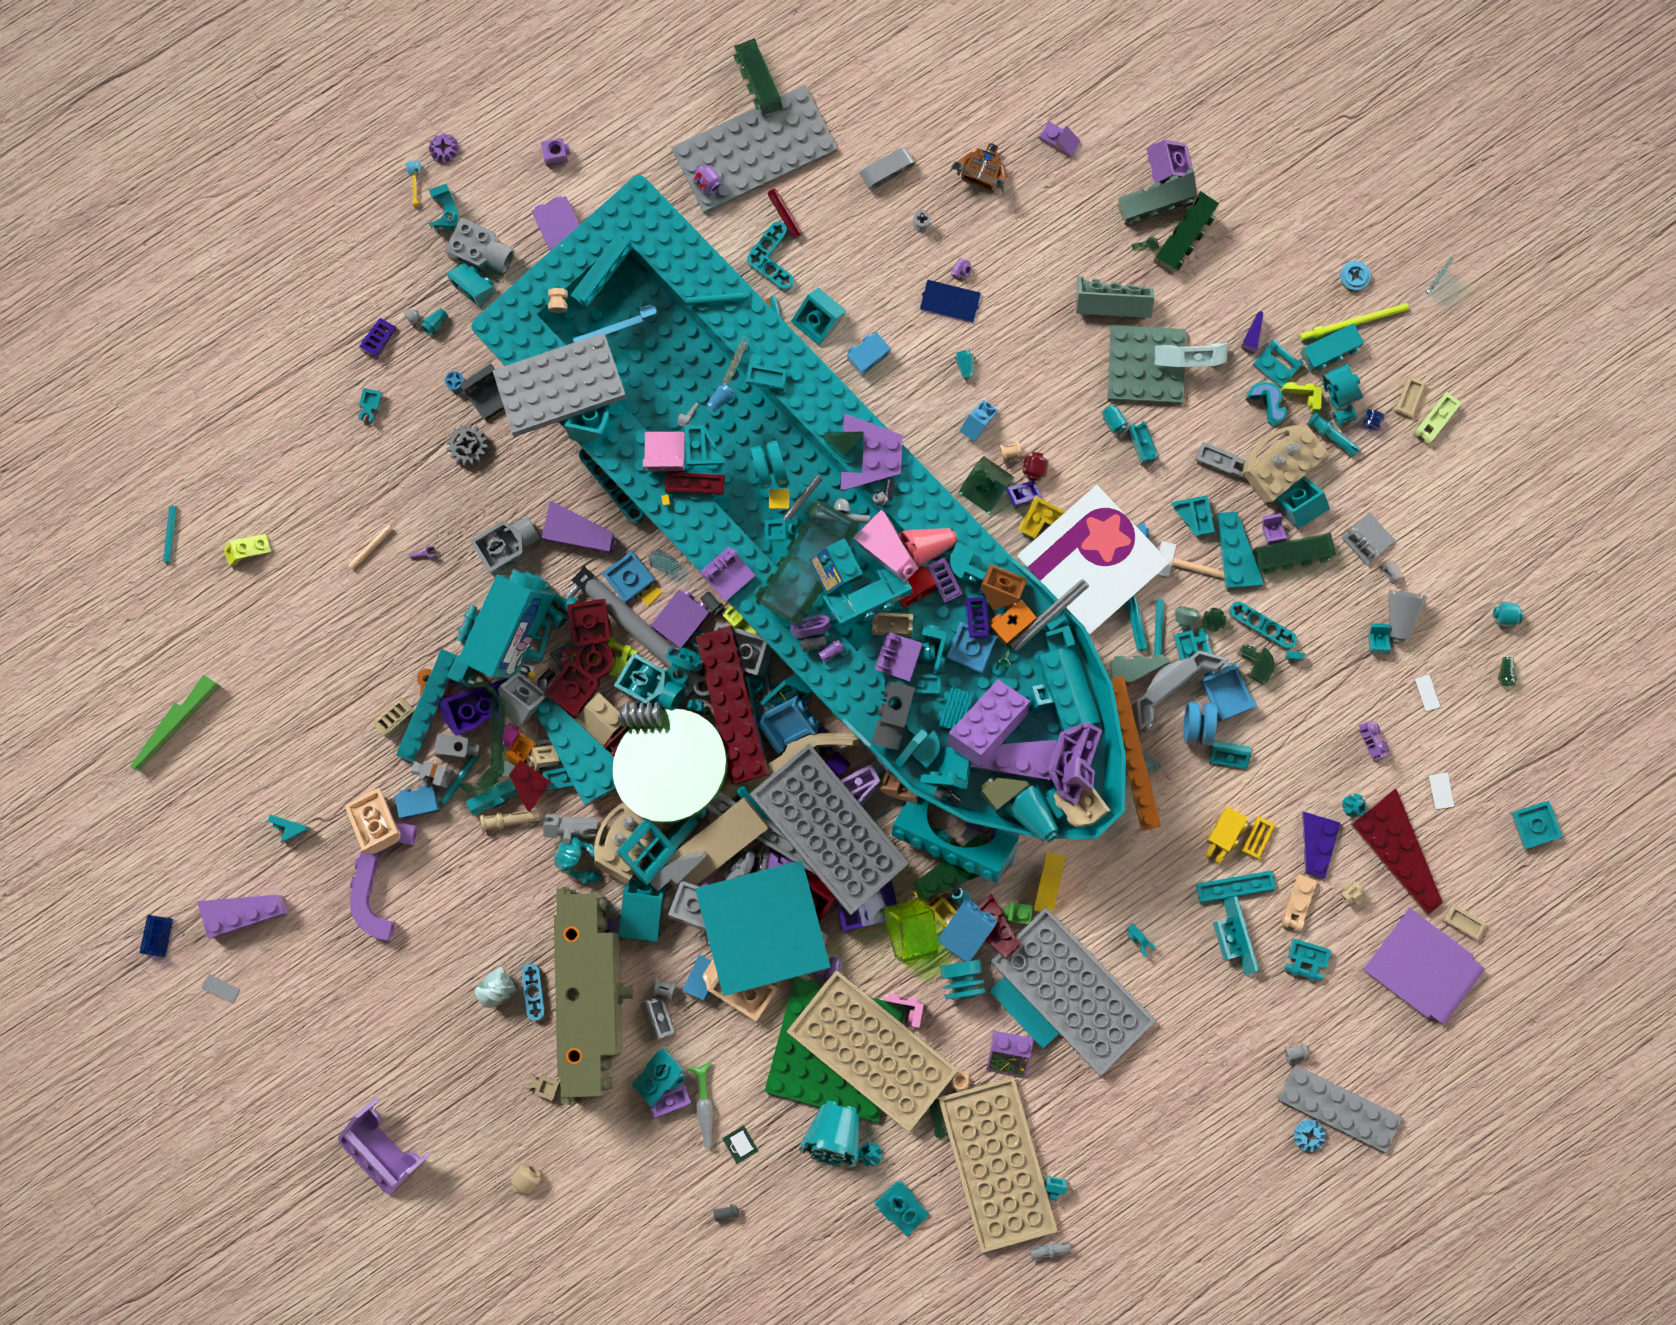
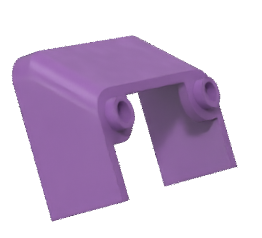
M376 1097L351 1119L338 1136V1140L346 1152L382 1191L391 1195L423 1165L430 1155L426 1153L420 1159L416 1153L407 1152L405 1155L378 1127L381 1124V1116L378 1111L373 1109L379 1101Z

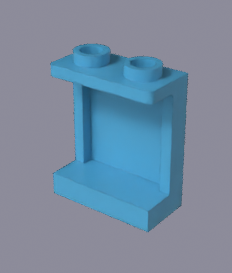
M1232 662L1228 663L1229 666L1223 671H1209L1200 680L1210 704H1216L1218 722L1257 706L1255 699L1251 698L1240 674L1239 664L1233 665Z
M798 695L760 714L757 721L759 729L777 754L784 751L787 744L808 733L815 735L819 726L817 718L811 715L807 704Z
M965 899L938 937L937 942L964 961H971L995 927L997 921L990 913L980 910L977 904Z

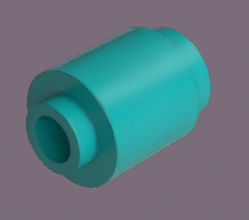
M1111 405L1102 412L1103 420L1112 433L1116 432L1119 434L1127 429L1126 425L1128 422L1120 409L1116 408L1115 405Z

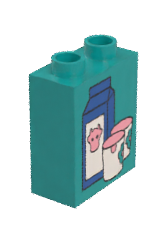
M516 569L513 570L510 577L496 575L458 661L490 677L511 678L517 672H520L555 596L543 590L547 580L527 571L523 573Z

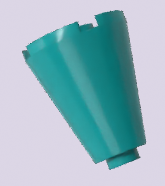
M1036 785V788L1030 786L1014 797L1016 801L1013 804L1010 802L1007 804V812L1042 842L1047 841L1049 843L1058 836L1056 833L1059 829L1038 785Z

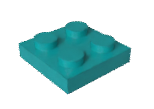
M1549 800L1511 812L1523 849L1562 838Z

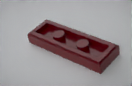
M666 472L665 492L724 496L725 475Z

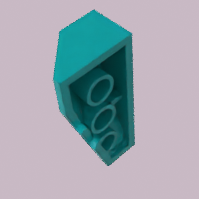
M610 404L568 418L564 426L569 439L589 443L600 437L609 420Z

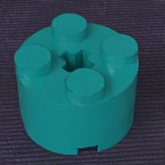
M1348 364L1329 371L1322 376L1324 390L1329 392L1331 396L1329 400L1336 409L1363 398L1362 392L1358 388L1360 384L1357 374H1352Z

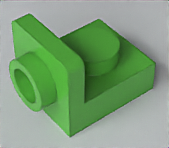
M1009 902V906L1005 905L1004 917H1007V922L1029 924L1031 922L1033 905Z

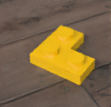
M1035 496L1018 530L1036 539L1044 522L1052 525L1066 511Z

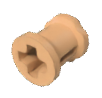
M1018 441L1008 446L999 445L1003 462L1014 457L1022 458Z

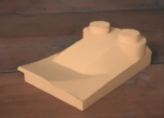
M380 788L345 805L361 849L365 854L378 853L395 844L400 839V831L396 827Z
M714 960L711 961L702 975L709 992L754 1021L758 1020L778 989L772 984H767L723 996Z

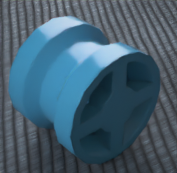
M457 371L449 372L445 377V384L448 389L454 393L463 391L460 383L465 381L462 374Z

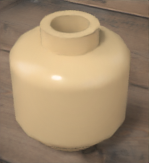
M530 1164L520 1166L511 1177L512 1189L517 1194L528 1195L532 1193L540 1183V1172L538 1169Z

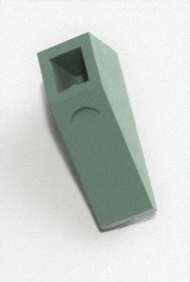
M1137 655L1133 656V659H1126V656H1115L1114 660L1110 661V679L1124 676L1125 684H1131L1168 664L1170 659L1164 658V655H1153V658Z

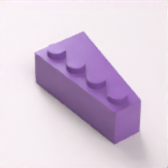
M282 895L197 901L209 939H215L288 914Z

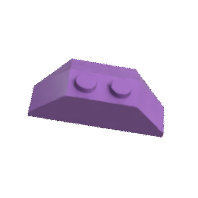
M1089 722L1060 733L1048 768V772L1060 797L1074 805L1078 804L1083 788L1079 784H1063L1064 766L1078 757L1089 766L1091 765L1102 730Z

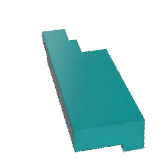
M693 817L680 820L665 837L677 849L699 822ZM659 842L651 851V854L657 858L665 847ZM649 856L646 857L648 861L641 868L644 872L653 862Z

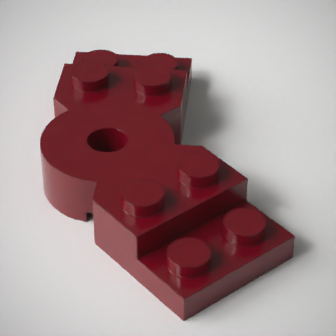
M606 599L567 604L572 642L579 647L576 653V662H568L544 694L575 717H577L585 704L592 699L600 688V678L610 674L615 666L616 656L614 650L609 645L613 635ZM594 654H598L600 657L597 664L591 662V657Z

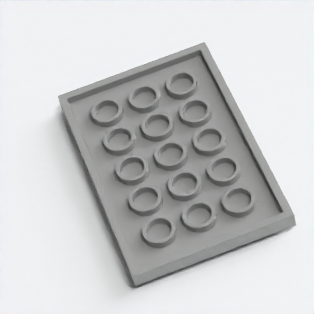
M604 333L493 370L514 437L627 399Z

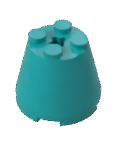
M826 1101V1104L821 1105L801 1140L799 1151L803 1154L805 1152L809 1153L812 1156L811 1159L837 1167L848 1164L849 1167H855L859 1157V1115L856 1113L857 1109L851 1106L844 1108L838 1106V1103L834 1101Z

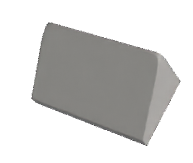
M663 996L640 1004L652 1041L675 1033Z

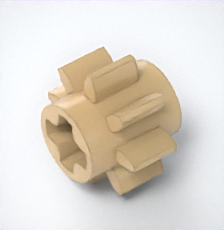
M1347 881L1341 887L1343 892L1340 895L1349 905L1352 903L1358 905L1364 900L1362 894L1365 891L1356 881L1353 883Z

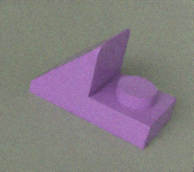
M1050 121L1039 136L1041 141L1069 157L1073 155L1080 143L1079 138L1068 126L1062 129Z
M1080 757L1075 758L1064 766L1063 784H1079L1084 790H1093L1095 771Z

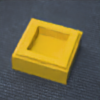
M769 489V510H789V489Z

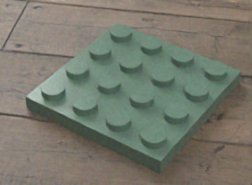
M1111 325L1107 400L1183 404L1185 367L1154 365L1155 346L1174 345L1186 347V329Z

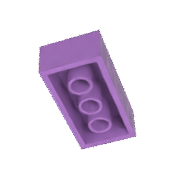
M997 680L949 732L948 746L978 767H981L1029 714L1030 700L1000 680Z

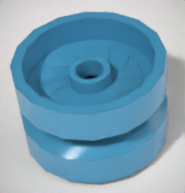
M1187 702L1183 725L1184 744L1195 745L1199 738L1201 745L1213 746L1217 728L1216 704L1205 703L1201 710L1198 702Z

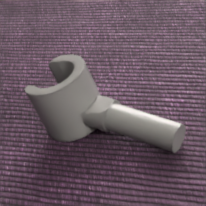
M695 403L687 415L680 414L678 425L683 427L689 425L691 417L700 405Z

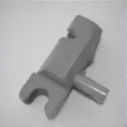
M546 814L543 835L544 837L557 838L558 834L563 836L562 842L565 845L570 843L571 837L593 838L598 833L599 819L596 817H589L588 819L583 817L559 818V815Z

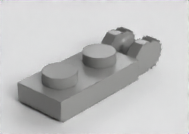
M1202 442L1195 461L1229 475L1232 474L1240 479H1245L1242 471L1233 468L1235 463L1244 468L1245 460L1238 458L1237 455Z

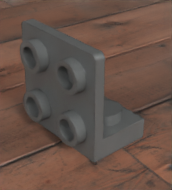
M489 364L460 383L463 391L483 419L488 418L504 407L493 374L495 368L492 364Z

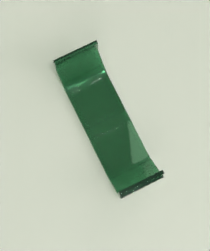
M478 676L467 677V679H459V682L467 687H483L491 695V766L476 783H461L459 787L467 794L482 795L487 794L498 782L497 779L504 774L503 733L505 730V702L498 695L499 693L485 680Z

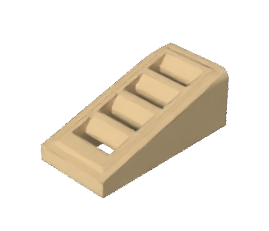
M400 697L381 713L372 724L385 737H388L414 712V709ZM401 705L407 712L403 713L398 706ZM394 710L401 716L399 719L392 713ZM388 715L395 721L393 724L386 718ZM382 721L389 726L387 729L381 724Z

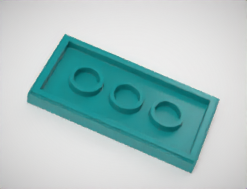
M1005 977L989 990L1042 1049L1059 1034Z

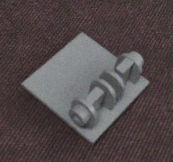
M1370 512L1342 536V539L1366 565L1395 541Z

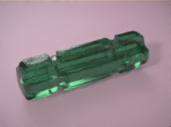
M937 1098L929 1108H931L932 1124L935 1127V1137L941 1138L946 1134L942 1126L944 1124Z

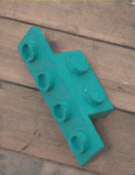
M1234 896L1223 899L1228 918L1213 922L1223 960L1239 957L1245 975L1256 973L1259 971L1257 960L1253 953L1252 943L1248 936L1238 898Z

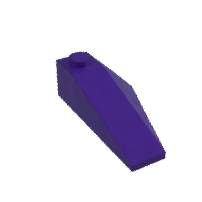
M510 678L442 699L438 706L446 725L452 733L457 736L472 731L501 710L503 705L498 688Z

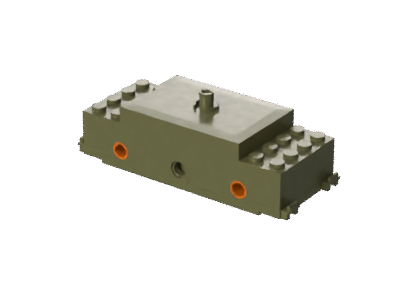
M562 887L561 889H556L557 915H554L557 1077H560L561 1104L567 1103V1105H572L575 1102L581 1101V1098L577 1097L602 1096L609 1093V1090L612 1089V1077H609V1070L612 1069V1057H608V1055L623 1052L622 1004L623 999H633V987H623L621 982L619 934L605 933L609 929L608 919L605 918V911H608V900L604 899L603 895L597 893L573 894L577 891L569 887Z

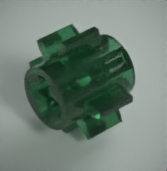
M1211 608L1210 612L1205 611L1202 623L1205 624L1207 630L1217 632L1219 628L1224 629L1227 616H1224V612L1221 609Z

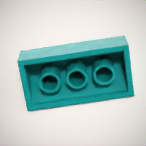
M1076 646L1039 655L1037 660L1045 684L1049 685L1054 700L1052 705L1061 732L1085 722H1089L1092 725L1101 722Z

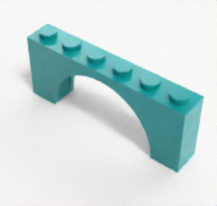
M921 797L918 803L907 801L893 823L891 836L997 884L1017 850L1018 838L1001 831L996 838L982 846L972 848L953 846L941 840L930 828L927 814L931 802Z

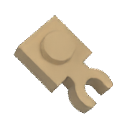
M529 1073L526 1075L532 1079V1084L523 1083L524 1088H536L535 1095L551 1101L554 1100L560 1084L559 1081L541 1075L540 1080L534 1074Z

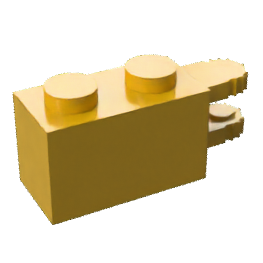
M1228 806L1225 807L1206 840L1210 843V846L1204 857H1211L1215 847L1221 849L1215 861L1219 865L1226 852H1229L1230 849L1234 850L1237 846L1238 840L1236 838L1239 833L1243 834L1247 828L1246 820L1248 818Z

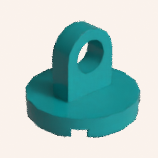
M675 646L670 647L667 651L666 657L672 662L669 677L674 683L682 684L688 679L691 671L702 670L704 663L700 660V656L697 653L686 648H679L677 650ZM676 669L683 671V678L676 677Z

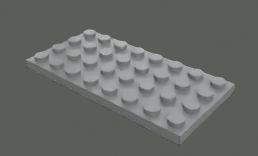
M806 85L671 147L703 214L838 151ZM711 166L720 175L721 186L713 194L702 193L693 183L694 172L698 167Z
M810 744L802 748L749 794L849 915L854 913L909 864Z
M1046 907L1016 936L1020 947L1007 960L998 953L990 961L1099 1076L1156 1021Z

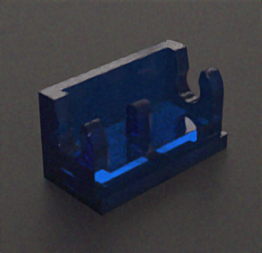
M147 915L139 953L166 957L174 919Z

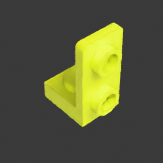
M1289 382L1282 386V393L1310 395L1307 398V407H1310V413L1321 410L1322 387H1317L1316 384L1311 383L1299 386L1294 382Z
M263 534L230 541L224 547V552L229 566L237 565L242 558L270 553L271 548L266 535Z

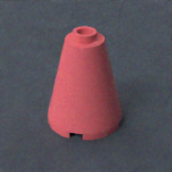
M949 528L905 530L900 533V538L917 567L949 551L957 543L955 532Z

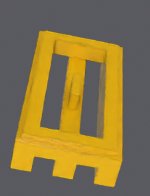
M1257 816L1241 852L1259 860L1275 824ZM1262 822V825L1252 844V847L1250 850H1248L1247 848L1253 838V835L1259 823ZM1266 825H1268L1270 827L1256 854L1254 853L1255 848L1263 834Z

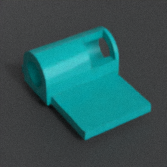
M662 1048L646 1064L647 1067L633 1082L632 1086L650 1107H654L667 1090L678 1088L686 1080V1075L683 1073V1068L669 1052Z
M897 1180L874 1202L876 1208L906 1236L914 1231L930 1215L901 1180Z

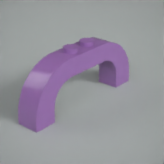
M397 823L396 827L401 835L396 843L414 846L418 827ZM383 850L375 854H365L361 851L360 858H357L355 862L356 875L352 877L350 882V888H352L350 896L351 912L356 923L364 932L375 938L391 941L396 922L379 918L370 907V895L379 858Z

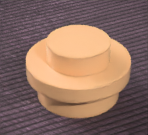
M958 1071L952 1077L950 1083L955 1090L963 1091L969 1087L970 1078L965 1072Z

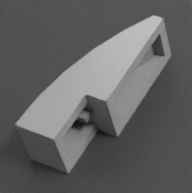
M706 851L693 852L671 860L662 867L649 883L657 891L671 879L678 884L708 853Z

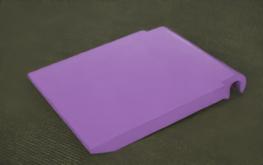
M1409 908L1363 970L1426 1018L1431 1016V1018L1436 1019L1444 1026L1485 969L1472 959L1474 956L1472 953Z

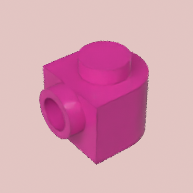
M511 722L508 725L505 724L504 727H500L496 733V737H498L497 742L511 749L518 734H521L518 732L519 727Z

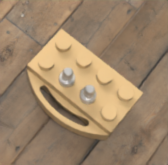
M1307 424L1288 426L1268 434L1258 442L1249 454L1242 474L1264 503L1275 500L1330 454ZM1282 432H1289L1287 437L1273 443L1260 459L1256 458L1260 449L1270 439Z
M623 802L607 815L598 830L594 846V865L629 885L635 873L617 855L616 850L640 825L644 818L635 814ZM619 810H624V813L611 826L605 840V845L603 847L599 846L602 831L608 821ZM653 822L660 831L665 823ZM648 831L640 842L647 848L656 837ZM636 844L628 855L635 862L644 851ZM645 855V856L642 858V860L637 864L639 867H640L641 863L643 862L644 858L646 857V855Z

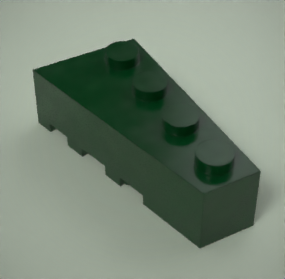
M1200 191L1194 205H1190L1183 220L1174 229L1173 235L1169 236L1156 255L1154 263L1170 274H1173L1175 269L1179 271L1184 264L1183 258L1185 255L1190 256L1195 248L1193 246L1195 241H1200L1204 236L1205 231L1203 230L1206 225L1210 227L1216 218L1214 213L1219 203Z
M978 834L961 847H978L984 845L980 834ZM943 860L912 884L919 901H922L980 876Z

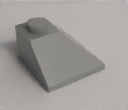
M519 672L498 688L505 715L519 726L530 719L540 704L547 698L544 691Z

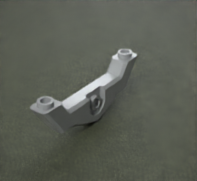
M1198 651L1189 659L1186 658L1161 667L1147 689V693L1137 700L1139 732L1143 730L1145 733L1153 727L1154 708L1202 669L1213 672L1217 670L1223 671L1229 666L1227 662L1230 659Z

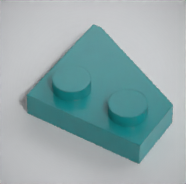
M685 425L686 466L724 465L725 460L719 454L717 446L710 438L705 425Z
M1208 495L1171 502L1172 507L1196 537L1215 533Z

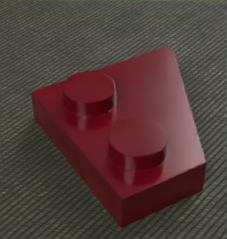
M520 759L508 775L528 812L533 809L551 784L550 780Z

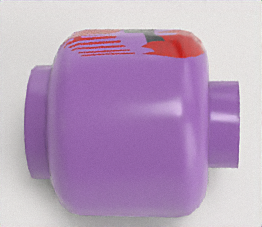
M700 166L695 170L693 183L702 193L713 194L719 189L721 177L711 166Z

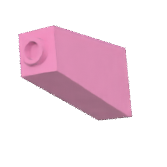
M882 510L854 537L861 549L901 581L905 582L918 569L893 524Z

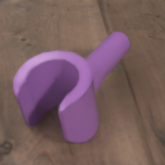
M428 546L425 551L409 554V557L411 559L426 556L429 559H433L436 554L429 555L427 552L428 550L435 549V547Z

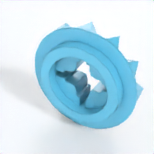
M1360 261L1348 262L1341 270V283L1346 286V289L1349 288L1353 291L1362 290L1370 281V270ZM1359 270V279L1351 281L1352 275L1350 273L1354 274Z
M1304 1120L1294 1130V1141L1300 1149L1314 1152L1320 1149L1325 1142L1326 1133L1318 1122ZM1312 1130V1134L1317 1138V1140L1310 1139V1141L1308 1142L1307 1137L1304 1134H1302V1132L1309 1133Z

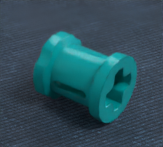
M1351 404L1339 412L1334 411L1332 413L1338 427H1341L1350 420H1357V414Z

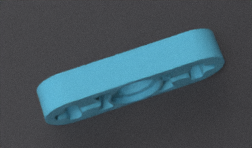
M527 964L522 970L526 1012L531 1020L536 1021L542 1019L545 1015L541 971L537 965ZM529 967L536 970L533 980H538V984L531 983L527 985V981H531L530 975H526ZM532 986L539 989V995L536 998H532L528 994V990ZM540 999L541 1003H536L537 1009H541V1013L538 1014V1017H535V1014H531V1010H534V1003L529 1004V1000L537 1001Z

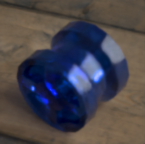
M1368 409L1366 411L1367 417L1363 420L1362 426L1369 430L1380 431V423L1384 420L1385 415L1379 411Z

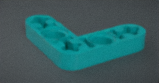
M777 221L771 224L747 256V262L753 270L783 291H788L794 285L793 276L769 258L787 234L786 225ZM781 227L782 234L777 233L774 240L772 237L775 234V228L779 229ZM764 241L772 243V247L769 250L762 248ZM759 249L763 253L759 256L760 262L752 263V257L756 258L759 255ZM773 266L776 272L773 275L766 274L765 270L767 267ZM779 272H781L780 277L784 280L789 278V285H782V280L778 277Z

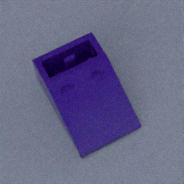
M892 881L886 883L851 915L848 914L837 900L843 931L900 919Z

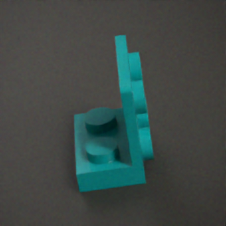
M940 747L934 772L931 771L930 775L921 774L920 782L934 787L942 786L945 788L967 790L971 761L951 747Z

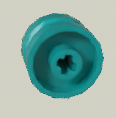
M777 440L766 444L767 456L764 455L763 448L760 445L750 447L753 469L761 489L772 486L770 474L774 475L777 484L788 482Z

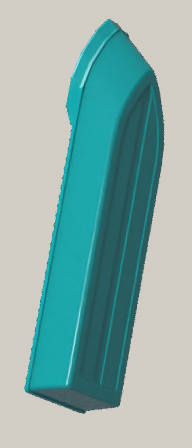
M636 175L632 177L478 315L471 325L474 334L504 366L572 344L574 343L573 338L639 316L640 308L651 304L653 307L655 306L657 313L644 318L643 322L605 335L627 399L610 404L609 420L600 437L589 443L576 442L699 572L728 547L738 553V557L756 576L727 600L728 603L896 780L910 792L966 822L1037 838L1007 812V804L1009 802L1013 804L1016 801L1014 797L994 812L979 793L983 790L981 786L992 778L995 781L997 778L1027 781L1029 785L1026 788L1030 786L1036 788V785H1038L1046 798L1045 793L1055 787L1052 778L1046 782L970 769L967 790L947 788L963 799L955 807L945 797L941 801L934 797L933 794L938 787L920 782L921 774L930 775L931 771L934 772L936 759L927 769L921 766L913 757H910L902 767L896 764V760L914 738L907 732L912 723L916 726L920 724L927 731V736L934 731L939 738L940 747H949L948 735L951 730L939 727L940 722L937 721L940 710L944 711L946 703L943 702L946 691L950 692L951 687L974 694L971 709L997 680H1000L1021 695L1028 691L1031 686L1045 684L1037 658L1039 655L1050 652L1045 638V634L1048 632L1046 628L1041 629L1018 651H1015L1010 643L1005 646L997 638L982 674L945 659L942 672H937V674H941V695H913L899 750L871 743L877 720L882 719V717L878 716L881 704H886L887 697H884V693H881V672L874 670L886 636L872 635L873 619L860 623L857 620L855 623L840 628L834 615L830 613L823 600V596L826 593L809 559L827 546L845 538L855 560L866 577L873 582L880 580L876 570L879 569L881 571L885 567L861 549L854 539L868 523L810 518L811 510L834 512L835 502L843 498L850 505L849 514L869 515L870 521L882 510L893 524L899 536L905 530L949 528L955 532L957 542L975 550L969 565L987 573L990 564L1027 579L1019 601L1022 600L1037 618L1050 608L1058 598L1016 559H1013L903 444L901 475L886 479L895 481L894 494L891 501L882 506L876 505L873 502L874 494L884 491L886 480L841 491V472L862 473L864 434L843 433L844 414L885 429L888 428L644 176ZM618 234L623 239L628 237L631 239L633 248L588 308L571 298L572 292L615 235ZM562 288L568 291V297L565 299L568 305L566 312L556 313L548 311V303L550 302L548 297L549 289ZM745 292V300L697 305H687L686 297ZM742 339L743 343L745 342L744 348L746 349L744 353L741 349V354L743 355L739 359L740 362L737 359V363H739L737 368H735V359L734 369L736 371L732 374L733 377H731L730 383H728L729 374L727 379V386L733 390L735 395L733 400L714 412L707 403L718 386L723 385L725 375L727 378L726 372L729 366L731 368V361L733 360L734 362L733 357L735 353L737 358V348L739 344L741 347L740 342ZM749 363L788 370L784 391L746 384ZM698 403L700 406L691 417L689 425H705L710 438L717 446L719 454L725 460L724 465L686 466V456H684V471H645L643 468L645 433L684 432V427L678 425V417L680 414L687 415L694 404ZM567 419L558 422L564 429ZM777 440L788 482L777 484L774 475L770 474L772 486L761 489L753 469L750 447L760 445L763 448L764 455L767 456L766 444ZM666 472L725 475L724 496L665 492ZM816 475L820 476L823 480L791 519L795 520L797 527L795 540H765V520L782 519L788 511L769 510V489H789L790 509ZM661 496H669V506H663ZM954 548L918 567L917 570L924 566L927 568L928 565L944 557L949 565ZM941 566L935 569L934 572L937 573L943 570L944 567ZM946 573V574H944V575H942V576H940V577H937V578H938V580H941V579L947 577L948 575H947V573ZM964 575L961 582L956 579L962 595L947 603H944L937 590L904 610L900 603L896 601L895 606L885 613L913 614L912 637L905 638L920 643L931 642L921 639L923 627L934 625L940 627V631L947 632L946 637L950 638L947 652H942L941 656L946 658L960 623L967 624L965 599L986 596L979 593L982 583L978 582L975 584L967 580V576ZM948 581L942 584L941 587L944 588L952 583ZM855 582L841 588L846 597ZM952 588L944 593L948 595L956 590ZM838 590L826 595V597L837 592ZM986 598L989 633L995 635L990 629V626L993 624L991 620L999 613L1003 615L1008 610L1006 609L1007 606L993 610ZM971 605V609L981 608L980 605ZM1065 608L1061 613L1065 615L1066 621L1057 629L1068 625L1070 627L1075 642L1074 646H1076L1101 721L1093 724L1101 729L1102 732L1090 767L1095 771L1093 787L1110 811L1094 825L1083 827L1071 825L1063 811L1064 815L1055 820L1059 829L1056 833L1058 836L1055 839L1096 840L1125 812L1126 755L1113 684L1085 626ZM972 613V617L982 616V613ZM817 615L828 616L831 627L826 633L805 638L811 639L824 635L826 648L833 644L832 641L836 642L839 640L845 650L842 651V654L839 653L827 661V663H824L818 654L825 648L812 650L809 653L802 652L800 641L804 640V638H796L791 633L790 625L794 621ZM1009 618L1008 624L1010 625L1013 623L1014 625H1016V618ZM975 620L973 624H983V620ZM935 643L938 655L940 644ZM933 659L931 662L917 660L913 673L933 674L936 659ZM1041 692L1039 694L1040 699L1045 700L1043 693ZM894 698L891 700V706L899 709L902 706V702L900 699ZM1049 705L1042 711L1029 713L1002 744L1058 741L1061 729L1053 705Z

